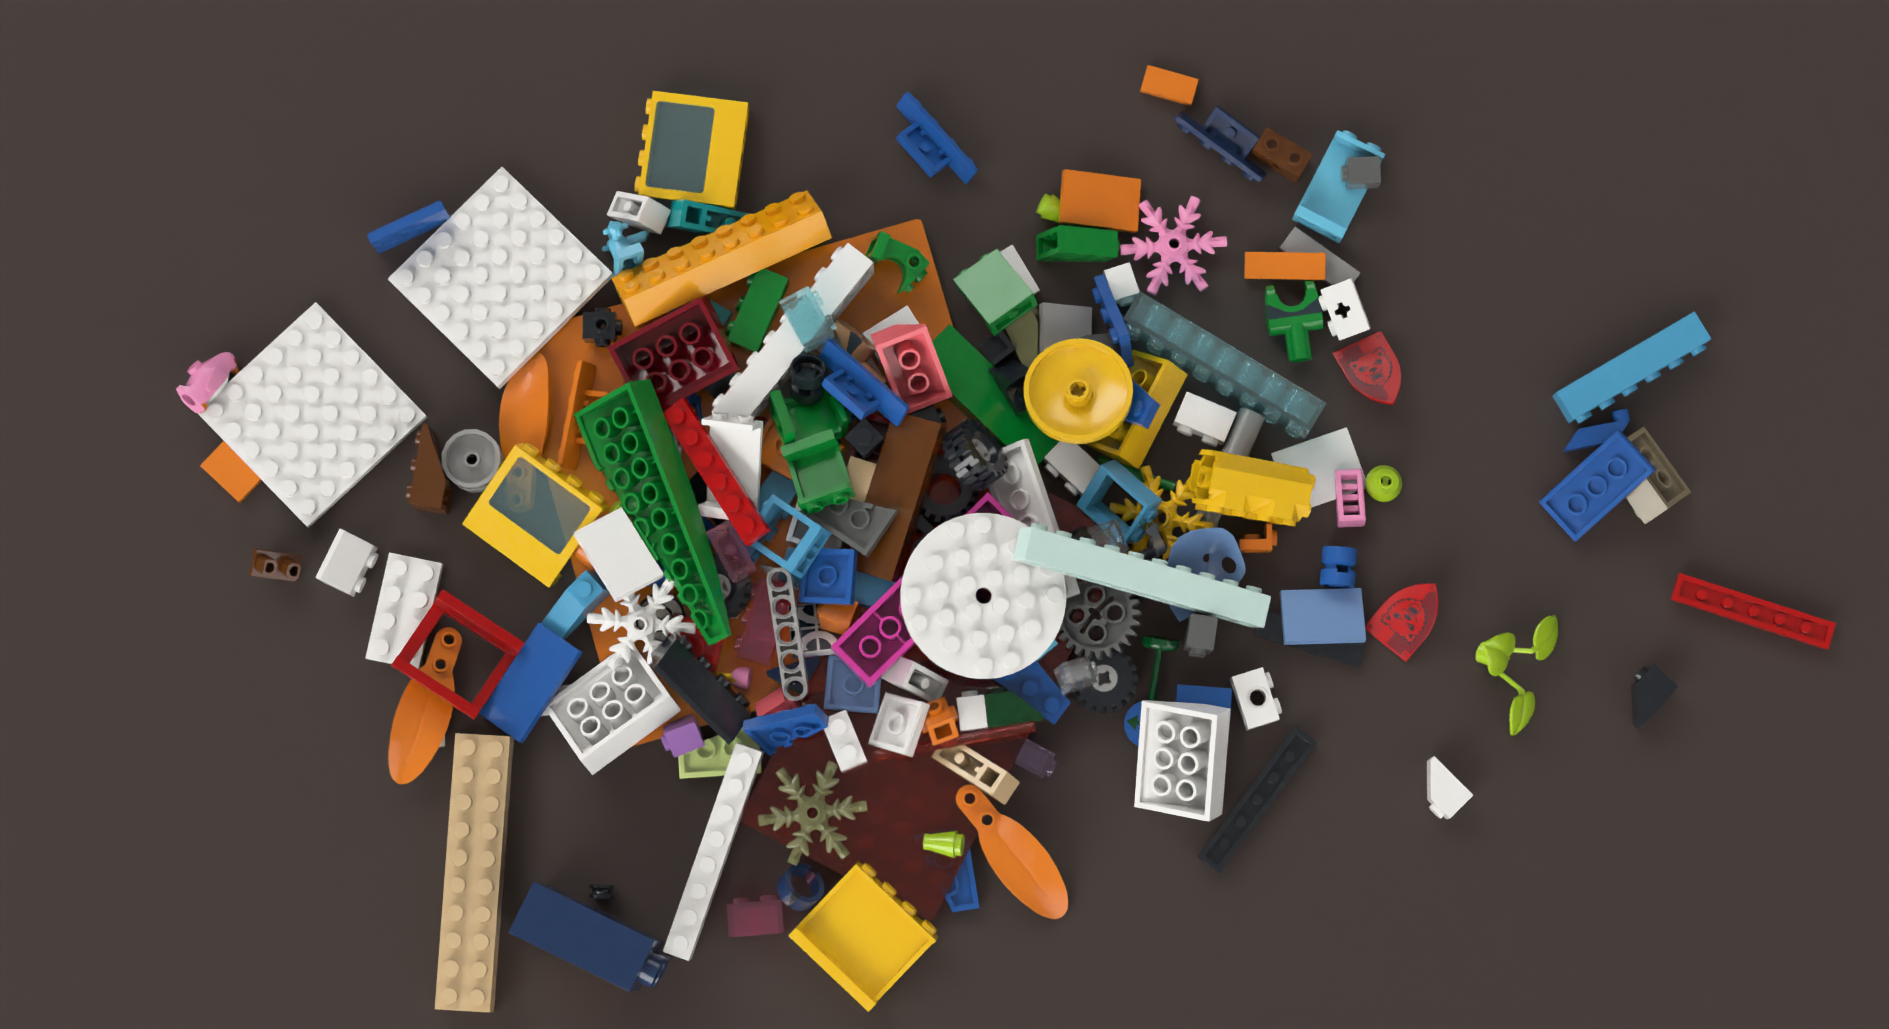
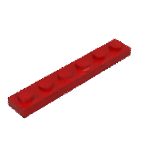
M681 398L663 412L666 421L744 544L751 546L771 529L710 434L702 425L701 420L688 400Z
M1681 573L1677 575L1670 598L1672 601L1825 650L1829 649L1836 625L1834 622Z

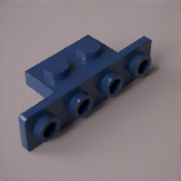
M1219 105L1214 109L1203 126L1182 111L1175 116L1174 120L1178 122L1177 126L1187 134L1192 132L1200 138L1199 143L1209 150L1215 149L1221 154L1220 158L1231 166L1235 164L1242 169V174L1247 179L1260 182L1267 175L1266 172L1247 159V156L1261 136Z

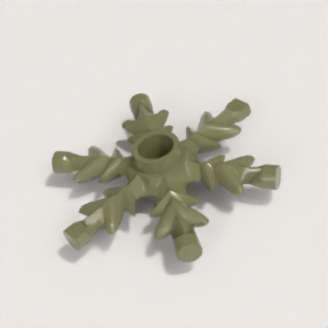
M828 761L824 774L819 770L816 772L818 785L813 784L816 793L811 797L804 794L805 785L800 788L798 774H795L792 779L784 767L775 773L784 783L778 789L791 794L787 799L797 800L798 807L794 811H791L787 806H784V811L776 807H770L773 814L758 815L759 826L774 824L773 831L778 830L785 823L787 828L790 827L793 821L800 823L801 830L792 834L797 838L786 845V848H793L787 861L790 864L797 866L802 852L809 856L807 841L813 843L810 836L813 830L821 832L820 842L826 838V850L828 853L834 848L842 860L850 854L849 850L841 842L847 840V837L834 832L838 827H829L828 819L834 815L838 820L842 821L841 815L848 819L855 820L854 812L868 811L867 802L865 800L852 803L853 796H849L840 804L839 798L836 799L833 806L826 804L825 796L834 793L828 789L839 782V778H833L838 764ZM810 808L817 809L818 815L815 818L808 817L807 811Z

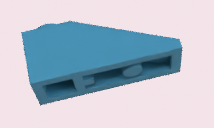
M585 570L565 590L541 624L563 639H566L587 618L588 612L592 613L610 595L596 572Z

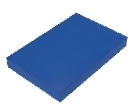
M437 201L368 233L367 236L372 246L380 254L443 225L450 219V214L443 203Z

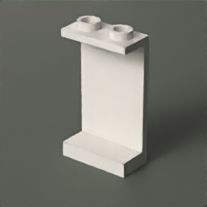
M712 412V415L702 419V425L710 426L711 438L759 511L763 421L754 420V416L738 415L736 418L728 417L727 412ZM707 486V501L698 505L701 516L729 520Z

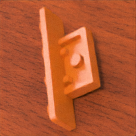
M583 360L577 361L573 374L574 381L568 400L569 407L563 426L564 433L561 448L558 451V464L561 467L574 471L577 469L581 445H586L574 413L609 394V392L592 391L596 366Z

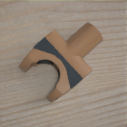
M836 318L831 326L837 332L836 335L840 339L841 347L886 385L888 380L867 362L876 351L874 344L850 324ZM810 348L806 352V354H814L817 356H820L821 354L818 350L814 348ZM825 365V367H826L825 378H826V377H828L829 375H831V374L834 373V372H833L829 367H827V366Z

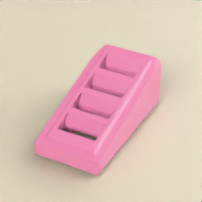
M1362 469L1335 470L1337 526L1339 528L1365 526L1366 515ZM1356 479L1357 484H1341V480ZM1342 491H1357V494L1342 495ZM1343 502H1358V505L1343 506ZM1346 513H1358V515H1344V514H1346Z

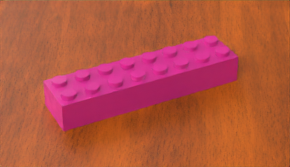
M989 493L966 513H993L1013 518ZM902 577L831 646V650L869 688L915 644L906 628L901 611L900 589Z

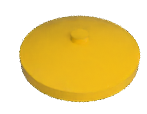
M1068 339L1046 348L1032 362L1024 381L1025 405L1034 424L1049 437L1070 444L1091 443L1110 435L1127 417L1133 399L1132 378L1124 360L1107 345L1090 339Z

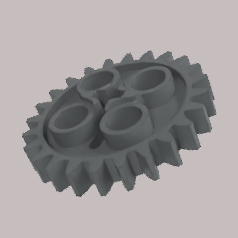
M1076 579L1080 594L1066 599L1065 613L1059 631L1064 632L1060 635L1059 639L1061 641L1069 639L1066 647L1072 649L1076 646L1075 654L1079 656L1085 650V657L1087 659L1092 657L1093 652L1098 660L1102 659L1103 652L1109 658H1112L1113 649L1122 653V643L1128 646L1131 645L1128 636L1137 637L1136 632L1132 630L1133 626H1141V623L1136 621L1135 617L1142 615V612L1134 609V607L1140 604V601L1138 599L1131 600L1135 594L1086 580L1080 582ZM1095 590H1102V599L1099 602L1093 603L1091 601V594ZM1114 597V601L1107 605L1109 599ZM1118 607L1121 608L1123 612L1121 618L1112 621L1110 617L1112 610ZM1077 610H1083V620L1079 623H1074L1073 614ZM1095 610L1100 612L1102 616L1100 620L1095 619L1093 615ZM1088 626L1086 632L1081 634V630ZM1097 628H1103V638L1099 641H1094L1092 638L1093 631Z

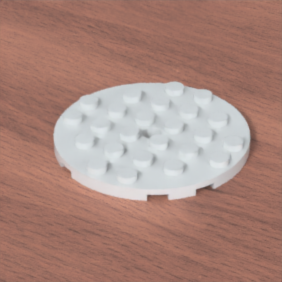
M966 514L948 520L926 535L911 554L904 570L900 589V604L904 623L911 638L928 659L946 671L974 679H993L1013 674L1036 661L1048 649L1059 632L1066 607L1064 575L1013 560L1020 527H1029L1024 523L1000 514ZM980 588H985L991 593V599L986 604L979 603L976 599V592Z

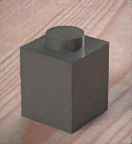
M1380 156L1348 157L1345 166H1341V181L1346 182V189L1378 188L1381 184Z

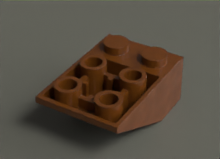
M423 423L422 430H417L415 446L419 447L417 457L413 456L411 461V473H414L413 482L408 483L406 499H409V504L418 511L449 515L453 486L442 467V453L435 432L427 424Z

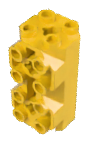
M1202 449L1199 455H1203L1201 460H1195L1192 464L1189 491L1195 493L1196 498L1191 499L1192 503L1195 504L1196 510L1217 512L1223 515L1238 516L1250 520H1260L1267 523L1294 527L1296 522H1299L1302 517L1307 518L1311 512L1310 498L1316 484L1315 475L1309 473L1308 468Z

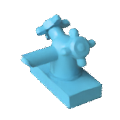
M609 222L608 228L603 230V235H608L609 240L606 246L602 247V251L611 252L614 258V276H617L622 270L632 269L643 263L644 250L640 243L648 239L650 232L645 230L625 237L622 235V231L628 228V223Z

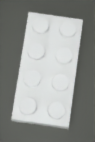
M389 553L366 659L392 664L435 602L444 564ZM427 638L410 662L411 665L418 669L421 668Z

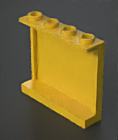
M858 861L792 930L789 937L869 1012L912 964L936 942L938 935L936 934L937 929L928 920L922 921L915 915L917 910L908 901L902 902L895 896L897 891L888 882L882 883L875 877L877 872L868 863L862 864Z

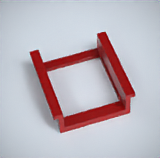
M442 589L402 651L392 662L391 667L399 670L474 720L525 643ZM443 613L505 653L472 704L410 664Z

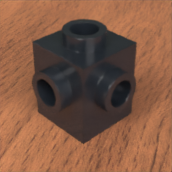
M600 307L595 308V312H583L582 339L585 343H595V347L605 348L610 346L611 343L617 342L618 336H622V319H618L616 312H611V308Z

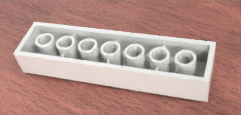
M849 243L844 248L839 246L830 259L833 261L828 268L822 267L814 277L816 282L810 290L805 288L797 298L799 304L793 311L788 309L780 319L782 325L776 332L771 330L763 340L765 346L759 353L757 351L753 352L746 362L748 367L742 374L740 372L736 373L729 383L731 388L725 395L721 393L714 400L712 412H727L728 417L736 418L738 415H751L756 420L769 404V392L780 390L789 380L792 360L798 355L806 354L810 348H814L830 329L832 322L839 318L875 273L874 263Z

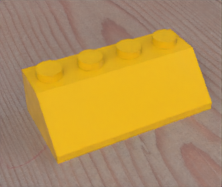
M1132 350L1134 366L1128 368L1131 377L1160 404V407L1148 429L1123 421L1110 435L1095 442L1085 443V445L1112 459H1116L1119 463L1139 469L1188 374L1169 360Z

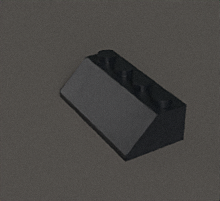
M674 632L651 653L653 669L729 745L742 729L743 721L748 720L751 716L749 707L751 703L741 692L736 694L730 688L732 684L724 674L720 673L717 675L712 670L713 664L704 654L699 656L693 650L694 644L685 635L680 637Z

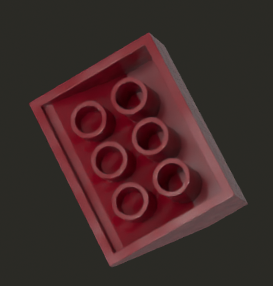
M707 295L695 299L607 347L626 383L646 379L651 380L662 410L675 404L681 398H686L740 369L720 318Z

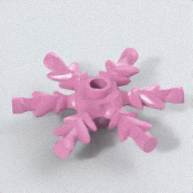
M1191 196L1186 209L1179 205L1180 219L1174 217L1177 227L1173 230L1166 227L1167 218L1162 221L1161 207L1154 211L1148 200L1139 204L1140 209L1147 216L1142 218L1141 221L1153 226L1149 231L1158 232L1159 239L1153 243L1148 237H1146V242L1133 237L1134 244L1120 245L1121 255L1135 254V261L1142 258L1146 253L1148 259L1154 252L1161 255V262L1152 264L1157 268L1146 275L1147 278H1153L1146 290L1148 293L1156 296L1161 283L1168 286L1167 272L1173 274L1169 266L1172 262H1179L1181 264L1179 272L1185 271V282L1187 285L1193 280L1200 292L1208 287V284L1200 275L1206 273V270L1193 265L1198 260L1189 259L1188 252L1195 249L1201 254V249L1210 254H1215L1213 247H1227V237L1212 238L1213 231L1207 232L1201 238L1199 233L1196 234L1194 239H1189L1186 236V230L1195 227L1190 223L1201 216L1199 213H1194L1201 201L1199 198ZM1176 241L1179 243V246L1171 248L1169 242Z

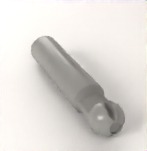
M1240 408L1221 452L1248 457L1265 418L1252 410ZM1198 510L1195 514H1203L1200 521L1215 523V527H1218L1221 514Z

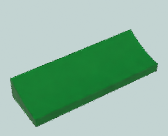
M950 324L932 341L953 396L948 399L969 419H975L976 423L979 421L983 424L984 429L987 427L990 430L991 436L995 435L998 439L996 441L997 444L1002 445V447L1022 439H1029L1038 465L1059 441L1043 433L1034 424L1027 411L1016 416L988 371L994 366Z

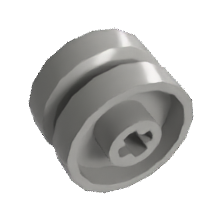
M465 429L454 434L446 442L442 451V467L446 476L460 489L470 493L484 492L505 461L499 444L489 434L477 429ZM474 456H476L477 462L469 464V460H474Z

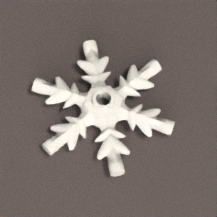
M665 579L660 588L654 583L653 598L647 595L649 604L645 607H641L637 603L640 594L635 596L634 592L623 598L625 601L620 604L629 607V613L626 616H621L616 609L614 615L604 607L601 608L603 614L588 612L587 623L602 624L600 631H605L614 626V632L621 626L627 630L626 637L617 638L621 643L609 648L610 651L615 652L607 663L611 669L616 670L623 658L627 663L630 662V648L636 652L634 644L636 640H643L646 643L643 652L648 651L647 664L651 665V653L663 643L654 640V634L658 630H662L666 637H668V631L671 634L676 632L680 637H682L680 632L695 634L696 624L681 622L683 615L676 616L669 620V615L663 620L656 617L657 609L666 608L662 603L671 601L674 598L673 595L668 594L674 587V581L668 582ZM640 619L644 622L645 626L643 629L637 626L636 620Z

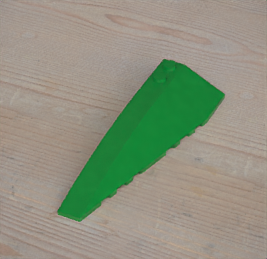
M651 380L628 382L574 413L594 466L597 471H602L607 479L606 485L610 491H615L621 501L620 507L633 519L634 528L655 561H659L665 570L663 574L668 582L674 581V585L679 592L678 598L682 604H686L692 612V620L710 646L731 636V630L707 533L689 478Z

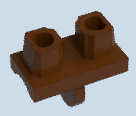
M253 548V559L248 574L250 576L296 582L301 570V555Z

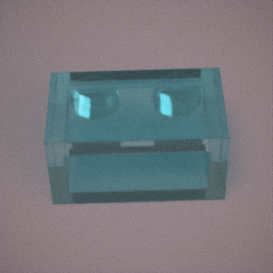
M807 286L779 301L780 307L806 353L835 338L833 330L837 329L830 314L826 316L823 314L820 306L824 304L816 290L811 292Z

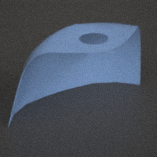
M1217 527L1193 530L1180 536L1171 547L1167 565L1175 568L1176 565L1189 567L1192 569L1191 573L1199 575V572L1215 575V580L1220 582L1223 579L1239 582L1246 571L1244 559L1234 536L1228 530ZM1205 554L1210 555L1208 562L1203 561ZM1230 557L1235 561L1236 570L1234 573L1224 571L1222 568L1223 558ZM1170 605L1179 622L1189 617L1191 613H1196Z

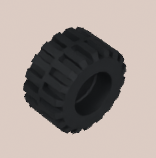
M939 454L930 482L937 476L949 475L958 481L960 495L952 504L939 505L931 500L927 489L920 514L928 519L930 523H939L940 525L948 520L965 515L975 505L978 498V488L974 490L971 488V484L968 486L964 484L963 478H958L955 475L957 472L954 468H950L948 465L950 461L945 459L942 454Z

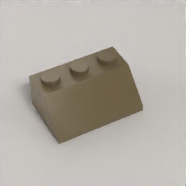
M1642 427L1627 438L1656 470L1625 498L1633 507L1636 516L1644 524H1647L1690 494L1691 491L1646 428Z

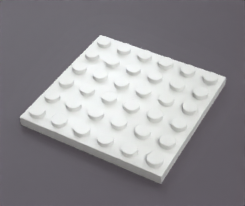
M501 167L388 280L501 389L614 274L516 179Z
M316 302L233 377L221 393L207 404L205 412L198 413L308 528L427 419V416Z

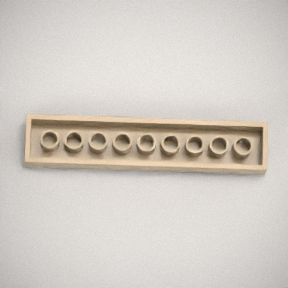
M455 733L435 1009L494 1012L514 738L510 736Z

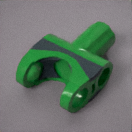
M1313 280L1304 281L1305 294L1303 295V301L1296 306L1283 304L1279 300L1278 295L1275 294L1273 285L1265 287V318L1269 336L1285 335L1289 363L1313 359L1308 331L1323 329L1321 305Z

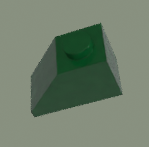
M1005 687L989 689V694L984 695L988 729L1043 721V715L1012 691L1005 692Z

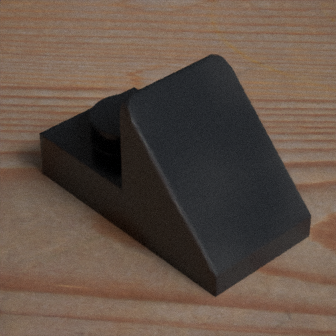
M1011 357L990 368L988 371L1017 416L1027 411L1024 400V381L1029 368Z

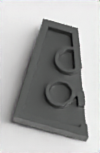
M849 499L843 504H831L823 507V510L818 513H806L804 515L866 557H869L899 512Z

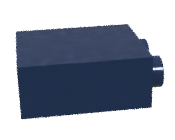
M534 881L508 932L629 992L639 991L642 984L649 988L652 986L656 987L670 960V957L658 952L663 943L662 940L548 884Z

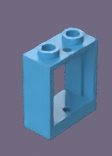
M1114 459L1101 464L1076 506L1121 546H1125L1132 542L1137 543L1145 535L1144 528L1157 516L1159 512L1157 508L1162 500ZM1113 481L1143 506L1131 527L1101 502Z
M772 494L762 504L760 512L769 527L780 510L784 509L810 528L788 561L759 543L762 537L751 546L802 579L832 533Z

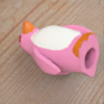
M223 352L203 363L197 360L187 370L190 377L186 386L179 385L176 390L181 400L195 413L205 412L207 404L215 399L227 385L229 373L237 375L240 372L235 356L230 352Z

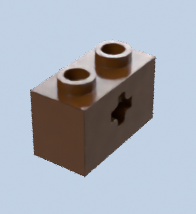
M1266 127L1250 157L1297 183L1313 154Z

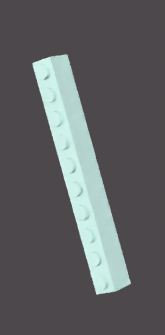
M1031 523V527H1020L1013 560L1208 616L1218 617L1219 619L1247 627L1264 628L1271 596L1262 594L1261 588L1246 586V589L1238 587L1239 582L1223 579L1220 582L1215 580V575L1199 572V575L1191 573V568L1176 565L1175 568L1167 566L1168 562L1156 558H1152V561L1144 560V555L1132 551H1128V555L1120 553L1119 547L1104 544V548L1096 546V541L1093 539L1080 537V540H1075L1071 538V533L1060 530L1051 533L1047 531V526Z

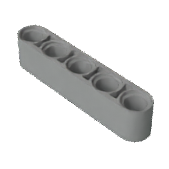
M776 567L767 575V587L782 689L787 699L800 701L808 695L809 683L795 588L791 573L782 567ZM779 572H783L787 576V583L781 588H777L773 584V577ZM783 599L791 603V610L786 615H781L777 611V604ZM787 626L792 627L795 631V637L791 642H785L781 638V631ZM789 654H796L799 658V665L793 670L788 669L785 665V658ZM793 681H799L803 685V692L800 696L794 697L789 693V685Z

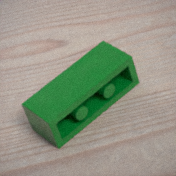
M765 268L749 276L746 284L749 290L746 297H740L736 306V311L739 312L735 322L732 320L729 322L725 332L731 346L751 354L755 351L758 353L761 351L764 344L763 340L769 333L790 284L789 278Z

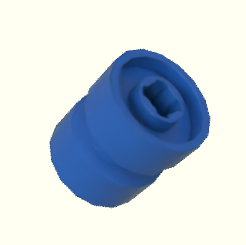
M1341 546L1322 547L1321 563L1325 565V568L1320 570L1319 585L1331 588H1354L1356 572L1352 570V567L1357 563V549Z

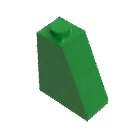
M1059 225L1036 235V261L1107 262L1118 258L1120 250L1118 231Z

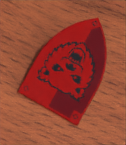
M1381 331L1332 353L1346 379L1356 391L1376 402L1394 405L1400 391L1401 370L1393 350Z
M1436 583L1416 584L1394 593L1365 625V630L1406 662L1426 639L1435 624L1439 604Z

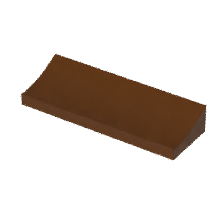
M906 414L902 423L898 426H895L890 421L865 502L897 510L899 513L869 557L858 551L856 571L894 583L899 580L941 448L942 438L947 429L943 424Z

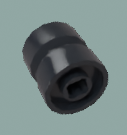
M801 354L791 362L790 395L797 403L812 405L819 402L824 396L825 388L821 385L825 379L826 367L823 359L819 356Z

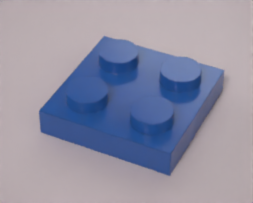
M821 548L803 578H800L798 602L806 604L854 605L858 551L855 549Z

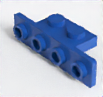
M910 92L905 93L897 104V108L912 125L900 132L896 140L930 178L949 165L965 184L969 183L978 171L972 159L965 155L957 146L955 140L949 137L940 127L937 120L931 117L922 107L918 99L914 98Z
M833 339L827 340L819 357L823 359L825 365L834 373L826 377L821 386L860 420L878 410L895 426L900 425L909 410V405Z

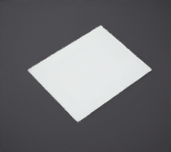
M1347 427L1271 453L1274 462L1308 468L1309 473L1315 475L1316 484L1310 498L1311 508L1336 499L1335 470L1362 469ZM1362 470L1363 489H1366V487H1365V480H1366V478H1365L1364 473H1363V470ZM1356 479L1341 480V484H1357ZM1342 491V495L1352 494L1357 491Z

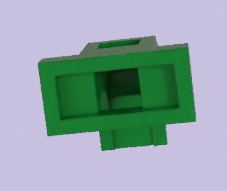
M880 231L872 238L865 256L874 265L883 260H890L898 264L902 272V280L897 294L904 290L908 293L914 288L911 284L913 281L918 284L927 275L928 272L925 268L930 263L918 249L890 238L891 235Z

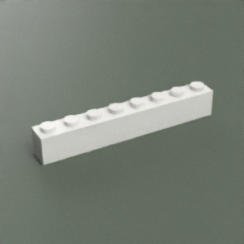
M739 742L735 744L663 952L687 961L692 959L765 751Z

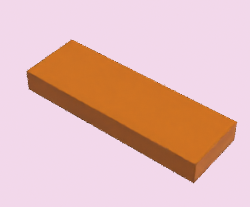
M1245 252L1244 279L1326 280V253Z

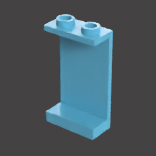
M1337 130L1292 220L1337 243H1340L1367 191V189H1346V182L1341 181V166H1345L1348 157L1380 156L1381 163L1385 156L1379 146L1370 142L1365 144L1357 140L1358 137L1355 134L1343 130V132Z

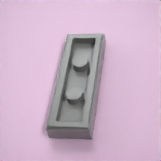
M1296 227L1293 228L1279 248L1281 252L1326 253V280L1322 281L1330 286L1350 278L1355 282L1360 275L1359 271Z

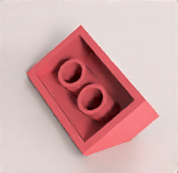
M898 324L870 334L891 390L909 405L907 414L953 397L926 324Z

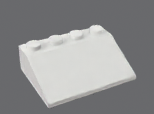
M630 648V662L627 663L623 658L616 670L611 669L607 665L610 658L614 655L612 654L554 696L546 708V711L573 751L592 775L681 711L637 648L636 652Z
M1142 701L1134 807L1208 822L1222 815L1230 722L1229 708L1197 703Z

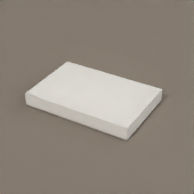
M622 507L574 532V537L615 602L663 577V572Z

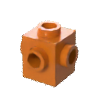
M945 697L928 702L927 704L930 707L922 733L928 732L933 746L959 737L955 725L959 718L954 705L948 706Z

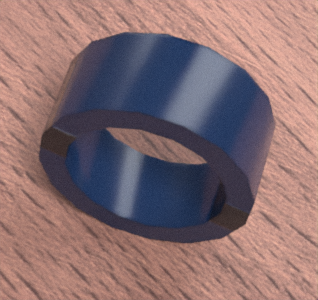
M799 863L797 866L792 865L779 878L777 892L786 906L793 910L805 911L809 910L822 897L824 882L821 875L814 868L807 864ZM798 876L806 880L811 887L812 897H803L798 894L791 885L790 877Z

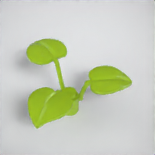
M1555 615L1545 617L1538 624L1533 636L1534 646L1531 648H1515V636L1509 632L1494 636L1482 642L1477 648L1476 661L1487 665L1491 675L1501 676L1517 689L1519 693L1513 699L1510 708L1511 736L1519 733L1531 719L1535 708V697L1533 692L1527 691L1525 693V690L1503 671L1506 669L1512 653H1535L1536 659L1540 661L1546 659L1551 654L1558 638V621Z

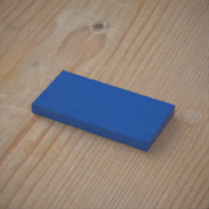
M1619 429L1543 497L1539 503L1576 542L1648 478L1656 468Z
M538 622L479 714L523 744L583 652Z

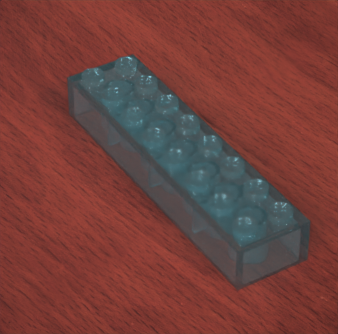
M1142 292L1138 293L1123 318L1131 340L1137 341L1139 339L1147 344L1146 348L1154 354L1160 355L1163 353L1178 368H1188L1193 371L1192 376L1199 381L1206 383L1208 380L1216 385L1215 389L1219 393L1227 397L1230 394L1239 399L1238 403L1249 410H1253V408L1263 413L1262 416L1266 421L1274 425L1278 422L1286 427V433L1297 439L1300 436L1305 439L1326 405V402Z

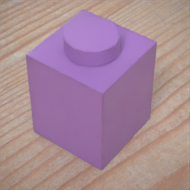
M694 713L663 725L664 735L661 736V740L665 750H671L674 758L705 746L704 737Z

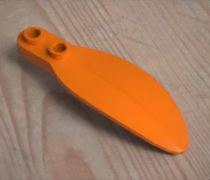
M537 352L512 376L505 387L499 414V435L504 460L513 447L520 443H530L539 450L538 454L540 456L543 454L549 423L550 378L547 358L540 352ZM519 457L510 469L507 480V504L512 511L517 513L530 511L536 501L537 468L523 457ZM519 468L523 471L521 477L518 475ZM518 495H520L521 502L519 504L516 501V497Z
M446 627L439 630L435 635L426 664L419 670L455 693L452 672L462 644V638L457 630ZM444 637H451L453 643L446 644ZM440 661L445 665V668L438 669L435 663ZM412 679L399 701L390 733L388 765L392 779L398 784H407L413 781L427 767L446 734L453 710L451 704Z
M965 785L960 788L956 794L957 806L977 829L982 850L1002 883L1016 898L1037 914L1050 919H1058L1064 916L1068 909L1067 890L1054 861L1044 847L1022 825L1000 814L978 787ZM968 793L975 796V801L972 804L965 802L964 797ZM984 815H990L992 817V823L990 825H984L982 823V817Z

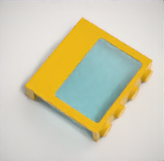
M653 91L652 99L647 98L646 114H649V122L643 125L642 140H646L645 150H640L638 166H642L641 176H636L635 192H639L638 195L667 200L685 199L708 205L723 206L726 209L736 211L750 111L749 103Z
M520 443L513 447L462 524L547 587H551L557 584L562 577L560 572L579 546L578 541L574 537V532L594 522L601 512L608 509L609 505L604 502L605 498L601 494L584 488L582 486L583 482L579 478L571 474L568 476L560 470L561 466L557 462L549 458L546 460L538 454L539 450L530 443Z

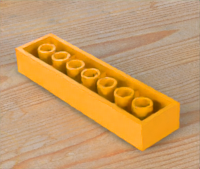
M806 190L804 192H796L788 199L779 203L769 204L764 210L755 214H747L735 223L720 226L715 232L706 236H698L686 245L671 248L666 254L657 258H649L637 267L622 270L611 279L625 310L636 327L701 296L829 240L832 236L822 210Z

